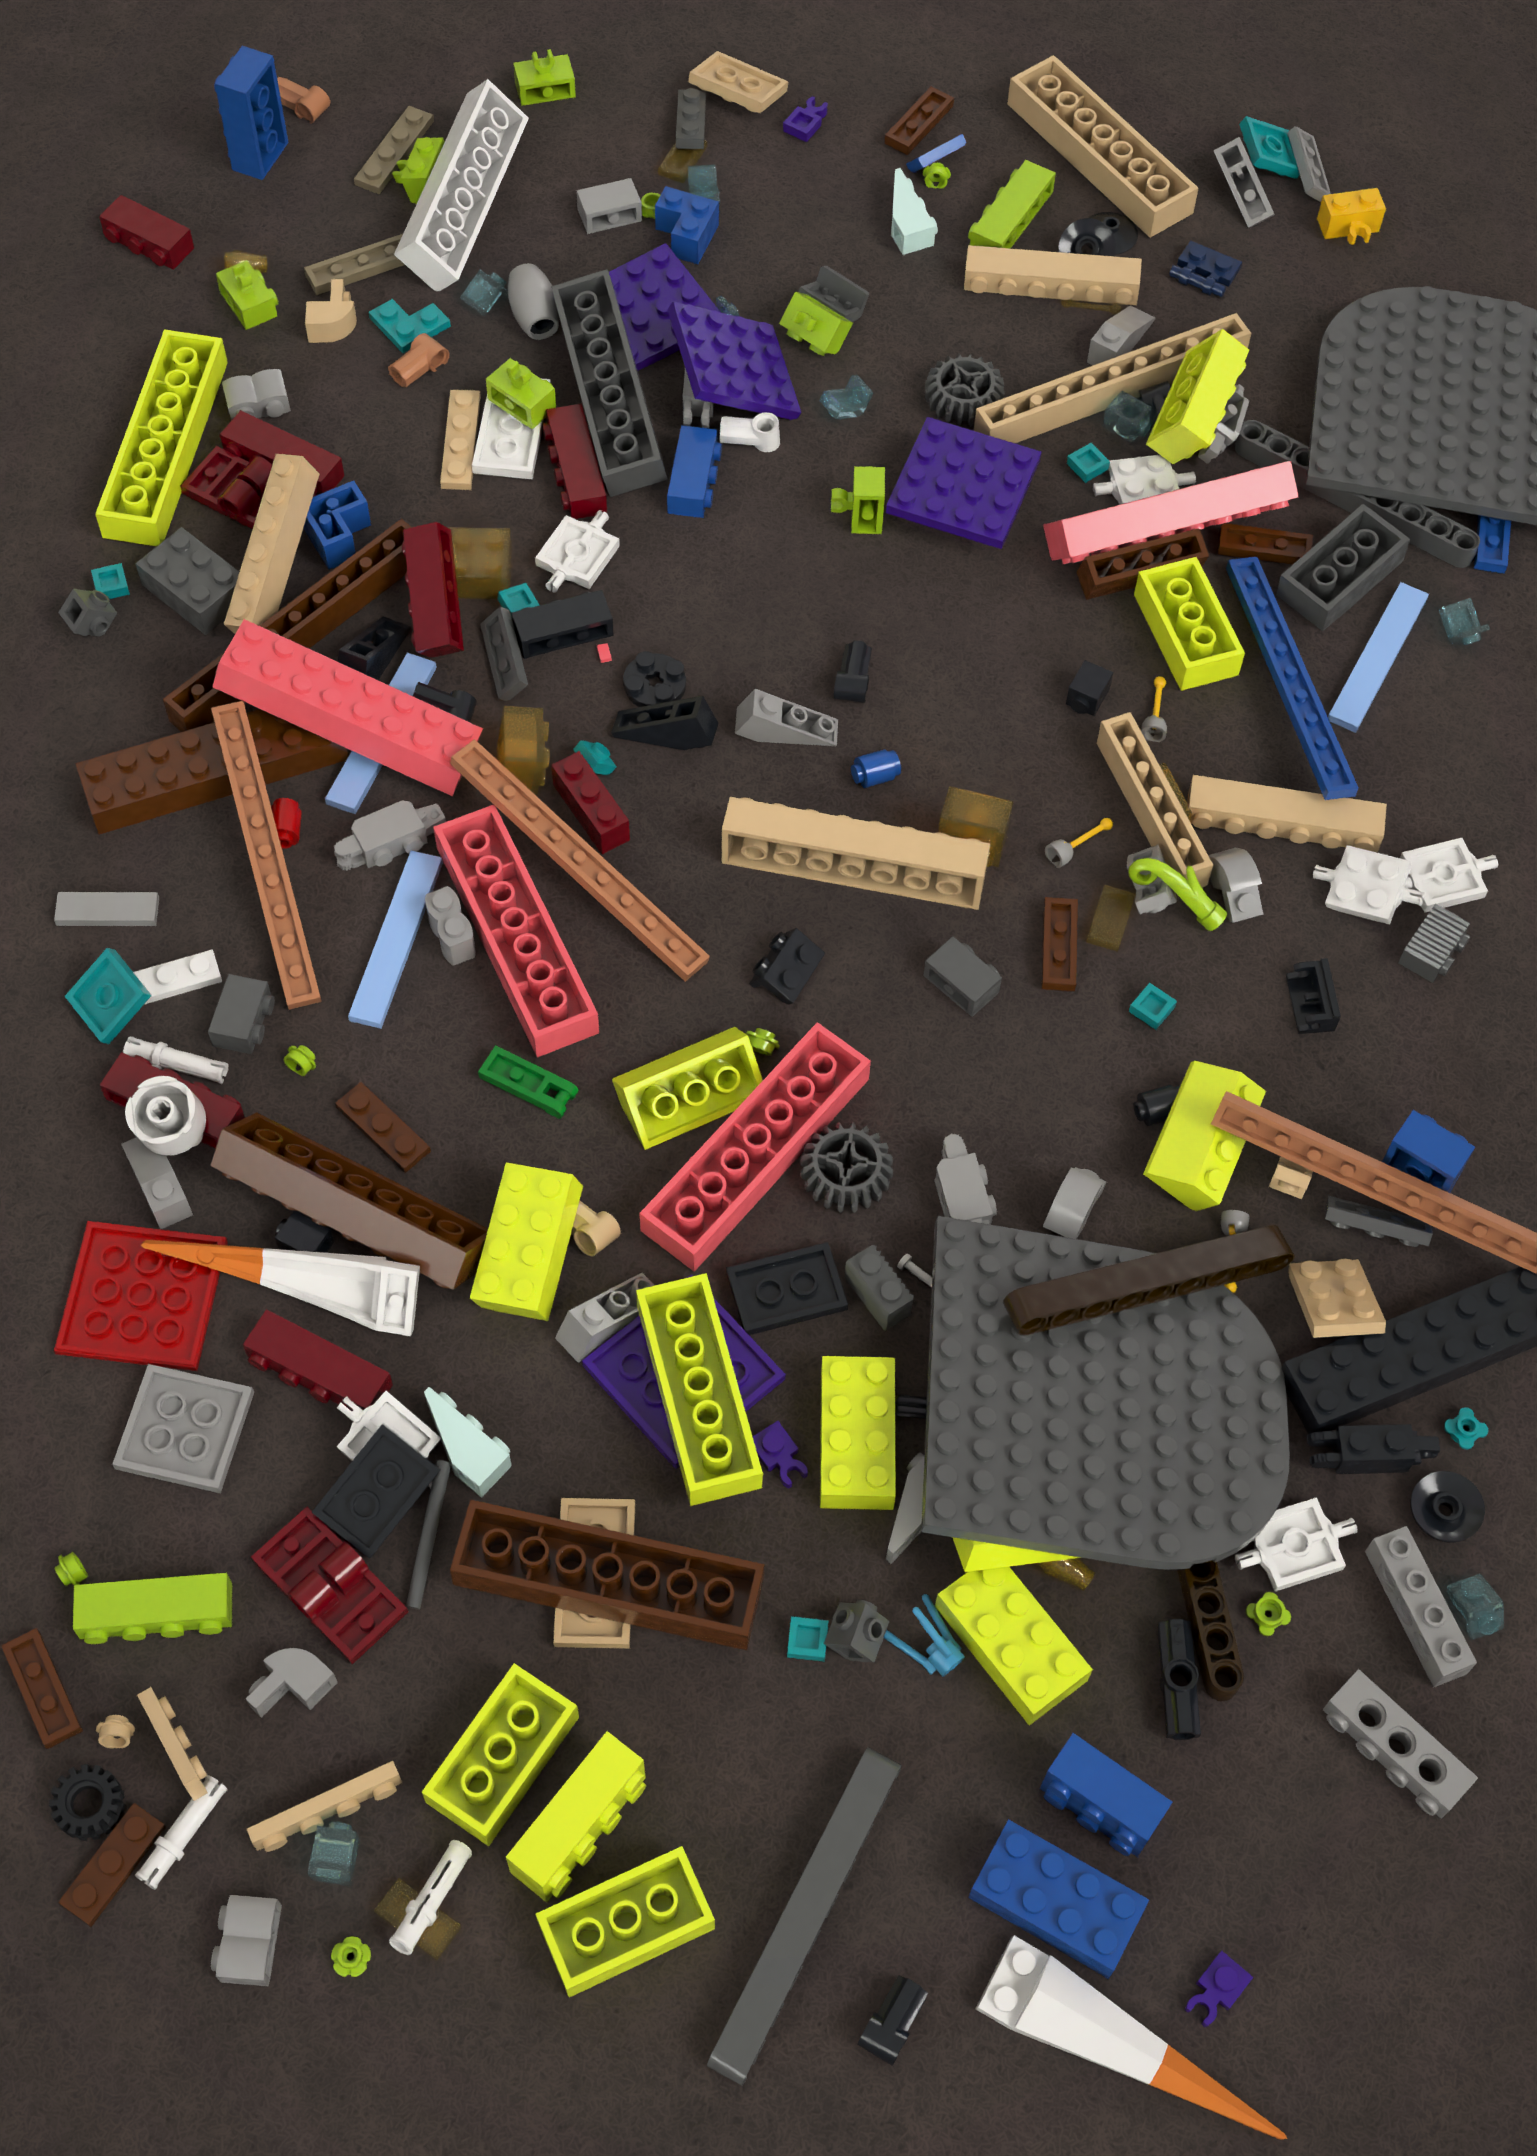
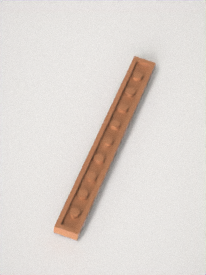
M239 701L213 707L211 710L288 1010L321 1002V997L244 702Z
M475 739L451 757L450 764L680 978L686 982L708 963L710 956Z
M1225 1092L1211 1125L1537 1274L1536 1232L1230 1092Z

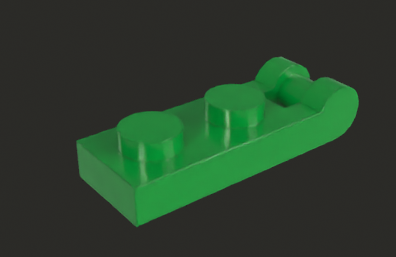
M496 1045L478 1071L480 1079L545 1110L546 1113L558 1119H561L567 1108L565 1105L569 1099L573 1100L579 1091L572 1082ZM549 1089L557 1091L554 1098L546 1095Z

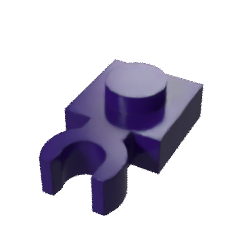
M810 97L807 100L805 109L798 106L783 122V132L807 142L821 127L822 118L827 115L828 103L824 102L822 106L815 107V97Z
M779 1421L753 1436L759 1460L768 1472L776 1467L779 1468L780 1481L783 1486L788 1489L792 1487V1481L787 1476V1473L791 1470H797L803 1478L808 1476L805 1464L792 1458L798 1453L799 1449Z
M1221 1950L1196 1982L1205 1992L1193 1996L1187 2002L1185 2011L1189 2013L1197 2004L1205 2006L1208 2015L1203 2020L1202 2025L1207 2027L1217 2016V2004H1221L1228 2011L1253 1977Z

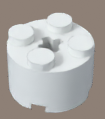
M170 1076L153 1077L142 1082L133 1097L129 1098L125 1110L127 1124L134 1135L152 1152L161 1155H177L197 1146L202 1141L206 1125L205 1109L201 1101L184 1083Z

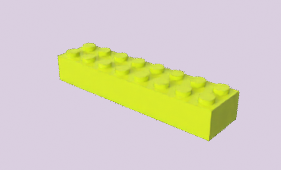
M164 329L95 514L102 538L150 546H158L165 540L182 493L181 485L187 479L228 364L222 338Z

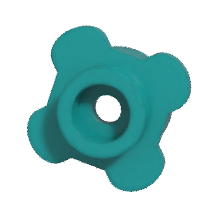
M1466 1407L1460 1409L1457 1417L1448 1419L1444 1424L1446 1433L1450 1434L1452 1439L1462 1449L1466 1450L1471 1449L1478 1438H1484L1488 1434L1487 1425L1480 1423L1474 1417L1473 1410ZM1463 1426H1468L1469 1431H1465Z

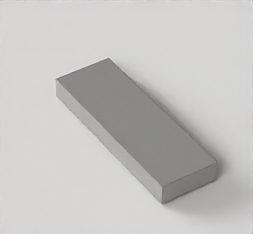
M1294 126L1288 132V136L1305 193L1321 202L1323 195H1329L1331 192L1314 136Z
M58 892L54 921L56 926H156L159 895L158 892Z

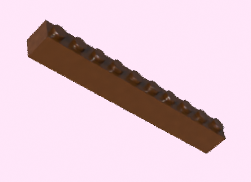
M401 518L260 626L310 649L405 576L407 563L402 551V542L404 541L403 530L412 527ZM223 654L163 698L169 722L179 731L184 732L214 722L211 708L242 701L213 688L217 667Z

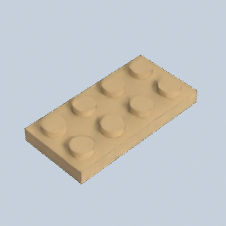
M561 1498L560 1519L634 1535L635 1499ZM555 1608L554 1647L630 1649L631 1625Z

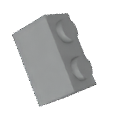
M631 178L576 190L577 208L587 234L642 221L641 200Z

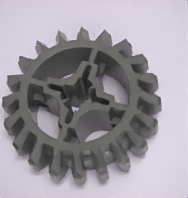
M958 353L956 358L953 359L947 355L944 362L937 361L935 368L930 369L925 381V399L929 403L930 411H936L937 419L945 415L947 423L954 419L957 420V425L960 426L962 421H967L971 427L975 420L976 408L1004 398V378L1001 377L1000 370L993 369L992 362L984 363L982 356L974 359L971 353L968 357H962Z
M838 1122L835 1131H832L825 1125L822 1135L814 1133L811 1139L812 1143H806L804 1146V1155L800 1157V1166L802 1167L800 1177L802 1180H806L804 1184L806 1192L814 1191L813 1199L815 1202L825 1197L824 1207L826 1210L832 1206L833 1202L838 1203L837 1210L839 1213L844 1210L845 1204H850V1209L855 1213L858 1210L859 1202L868 1209L871 1206V1199L879 1202L882 1198V1191L887 1192L889 1189V1180L893 1177V1169L890 1167L893 1164V1157L891 1154H887L889 1149L887 1143H879V1133L871 1136L868 1135L869 1128L867 1125L860 1131L856 1130L854 1122L849 1125V1129H843L842 1124ZM843 1147L840 1151L836 1153L829 1152L833 1149ZM855 1149H858L865 1153L871 1161H868L867 1157H862L859 1154H857ZM850 1157L849 1165L851 1166L847 1170V1176L844 1177L843 1164H846V1158ZM822 1172H825L827 1176L834 1177L838 1185L829 1181ZM857 1180L865 1181L859 1185L850 1186Z

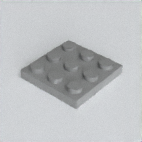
M148 1364L115 1455L113 1467L115 1470L221 1493L254 1395L253 1388Z

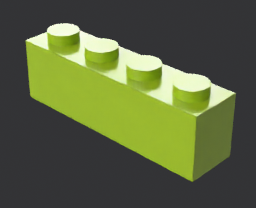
M1025 160L1019 169H1014L1008 184L999 189L992 205L988 204L979 222L972 224L968 233L970 245L1011 249L1053 193L1056 173L1028 160Z
M227 1573L74 1585L73 1630L79 1639H84V1642L88 1644H102L108 1641V1637L123 1636L122 1638L127 1641H139L145 1639L146 1634L161 1633L163 1637L176 1638L183 1636L184 1631L199 1630L201 1634L212 1635L221 1633L223 1627H232V1582Z

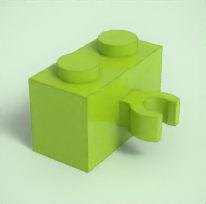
M551 49L547 50L548 55L546 58L538 59L537 52H533L532 60L513 63L515 85L521 106L576 97L575 77L568 54L553 56Z
M443 137L417 138L409 159L397 161L400 171H393L392 175L396 183L403 184L411 203L417 204L445 143Z
M248 260L216 273L221 295L246 330L277 317L276 305L279 303L272 288L267 289L261 272L258 269L254 270Z
M795 292L779 324L788 329L786 333L788 336L800 342L803 339L811 343L809 348L812 351L825 356L826 353L836 354L839 352L853 322L808 294Z
M511 358L486 378L488 400L531 429H534L547 417L546 409L556 408L555 388L547 380H542L525 365H520L519 362Z
M854 466L853 492H847L841 488L832 489L831 512L842 513L846 510H852L851 533L882 534L885 467Z

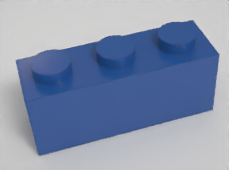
M681 425L667 494L668 514L704 518L705 508H711L713 490L709 489L710 484H716L718 466H714V461H720L722 453V443L717 442L716 429Z

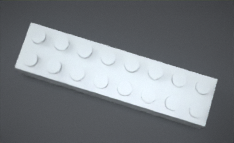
M488 79L466 94L394 253L399 260L435 291H441L459 279L529 119Z

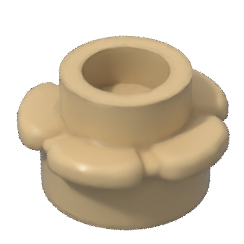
M110 1715L106 1717L105 1723L100 1722L96 1726V1731L99 1733L98 1741L106 1748H125L130 1744V1738L133 1736L135 1727L124 1716Z

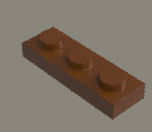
M931 86L885 134L884 143L908 155L953 107L954 97Z
M1223 523L1221 524L1218 554L1241 558L1258 557L1259 560L1294 564L1312 548L1313 535Z
M1045 897L1041 989L1075 992L1078 899Z
M362 1082L358 1083L335 1103L336 1108L404 1173L431 1152L430 1146Z
M35 1628L1 1645L46 1749L83 1732L40 1631Z
M133 1803L58 1903L92 1927L166 1828L165 1824Z

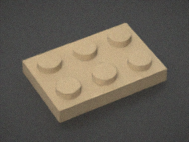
M716 51L690 71L688 81L703 91L712 92L728 102H735L746 107L751 112L758 113L763 112L787 92L788 81L719 51Z
M1339 1259L1337 1261L1322 1262L1305 1261L1303 1263L1289 1264V1278L1313 1338L1385 1333L1386 1320L1359 1259Z

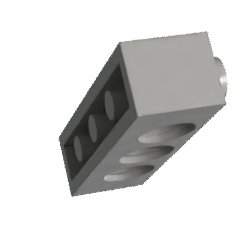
M1405 1526L1374 1538L1365 1553L1433 1688L1467 1675L1477 1664V1661L1408 1527Z
M1359 1669L1323 1708V1711L1328 1714L1326 1719L1329 1724L1338 1732L1344 1733L1346 1731L1357 1741L1356 1747L1360 1753L1369 1760H1378L1387 1769L1385 1772L1387 1777L1398 1787L1404 1788L1406 1786L1417 1796L1415 1799L1416 1803L1429 1815L1434 1816L1436 1814L1442 1819L1478 1779L1472 1771ZM1366 1712L1370 1714L1375 1720V1726L1369 1727L1364 1725L1359 1718V1713ZM1389 1739L1400 1741L1404 1746L1405 1754L1395 1753L1389 1746ZM1419 1766L1429 1768L1435 1776V1782L1424 1780L1419 1773Z

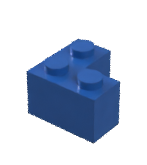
M665 186L655 204V229L671 234V250L678 259L699 264L719 226V201Z
M353 480L312 497L303 528L328 570L339 566L356 553L352 533L371 526L367 500L355 481Z

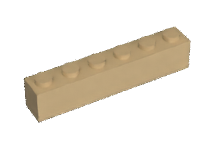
M968 245L964 290L975 293L989 292L1034 298L1137 305L1142 259Z
M275 455L224 621V625L234 634H236L244 619L260 626L279 610L319 478V473L303 456Z
M1131 712L1101 721L1097 745L1151 847L1159 844L1167 865L1186 879L1187 866H1192L1201 887L1207 886L1213 863Z
M1193 775L1188 791L1186 815L1190 823L1200 829L1215 827L1225 829L1232 834L1248 832L1255 833L1265 839L1281 837L1288 838L1298 844L1314 842L1320 843L1326 848L1346 847L1348 845L1378 852L1384 838L1387 804L1351 798L1325 800L1323 794Z

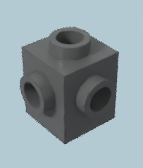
M73 589L58 612L73 633L82 636L91 635L98 637L106 633L117 615V611L110 604L109 598L104 593L98 590L87 591Z
M856 1600V1603L839 1602L824 1644L850 1661L874 1663L883 1642L889 1620L877 1612V1606L868 1601Z

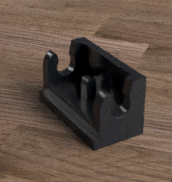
M1328 958L1321 959L1320 961L1294 964L1295 972L1287 973L1286 979L1298 1034L1335 1031L1341 1015Z

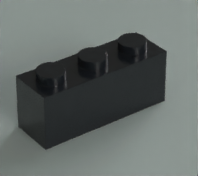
M602 590L586 592L579 596L554 600L547 604L526 607L512 612V622L517 642L524 659L614 636L613 618Z

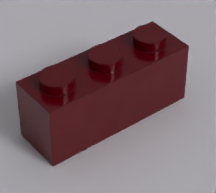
M120 195L99 216L103 234L110 242H119L127 246L132 253L136 255L141 253L149 257L158 266L165 265L174 270L194 249L189 228L123 195Z
M580 751L551 765L553 786L601 854L630 841L628 818Z

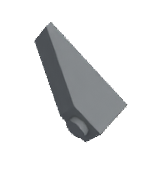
M1240 137L1215 149L1214 153L1248 228L1274 216L1272 207Z
M1130 305L1105 321L1091 339L1087 363L1096 365L1131 352L1154 322L1155 317Z
M137 1137L122 1143L124 1152L159 1228L163 1229L193 1216L187 1198L167 1156L152 1152Z
M921 1452L907 1466L909 1472L886 1555V1560L890 1564L921 1533L925 1456Z

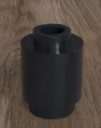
M1169 1084L1139 1093L1137 1101L1133 1103L1137 1119L1140 1122L1144 1121L1147 1126L1165 1122L1180 1086L1173 1087Z

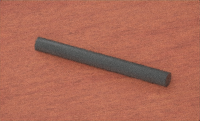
M437 1460L436 1462L441 1471L432 1481L406 1602L407 1608L420 1610L451 1468V1463L443 1460Z

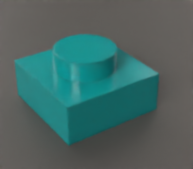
M1089 443L1068 455L1066 464L1086 483L1109 470L1110 461L1092 443Z
M122 563L91 570L95 589L104 593L109 599L130 595Z
M527 583L498 591L497 600L503 608L510 610L511 618L512 612L526 607L539 606Z
M581 740L573 749L575 753L580 751L597 774L608 775L617 767L609 757V750L599 742L592 743Z
M1149 983L1130 1005L1129 1012L1157 1030L1174 1010L1177 1000Z
M791 1616L787 1658L825 1662L826 1645L824 1642L828 1633L829 1621Z

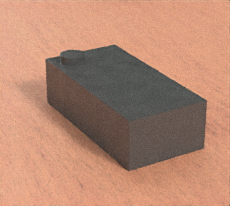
M1362 504L1281 575L1276 596L1321 631H1324L1404 561L1410 539L1366 505Z

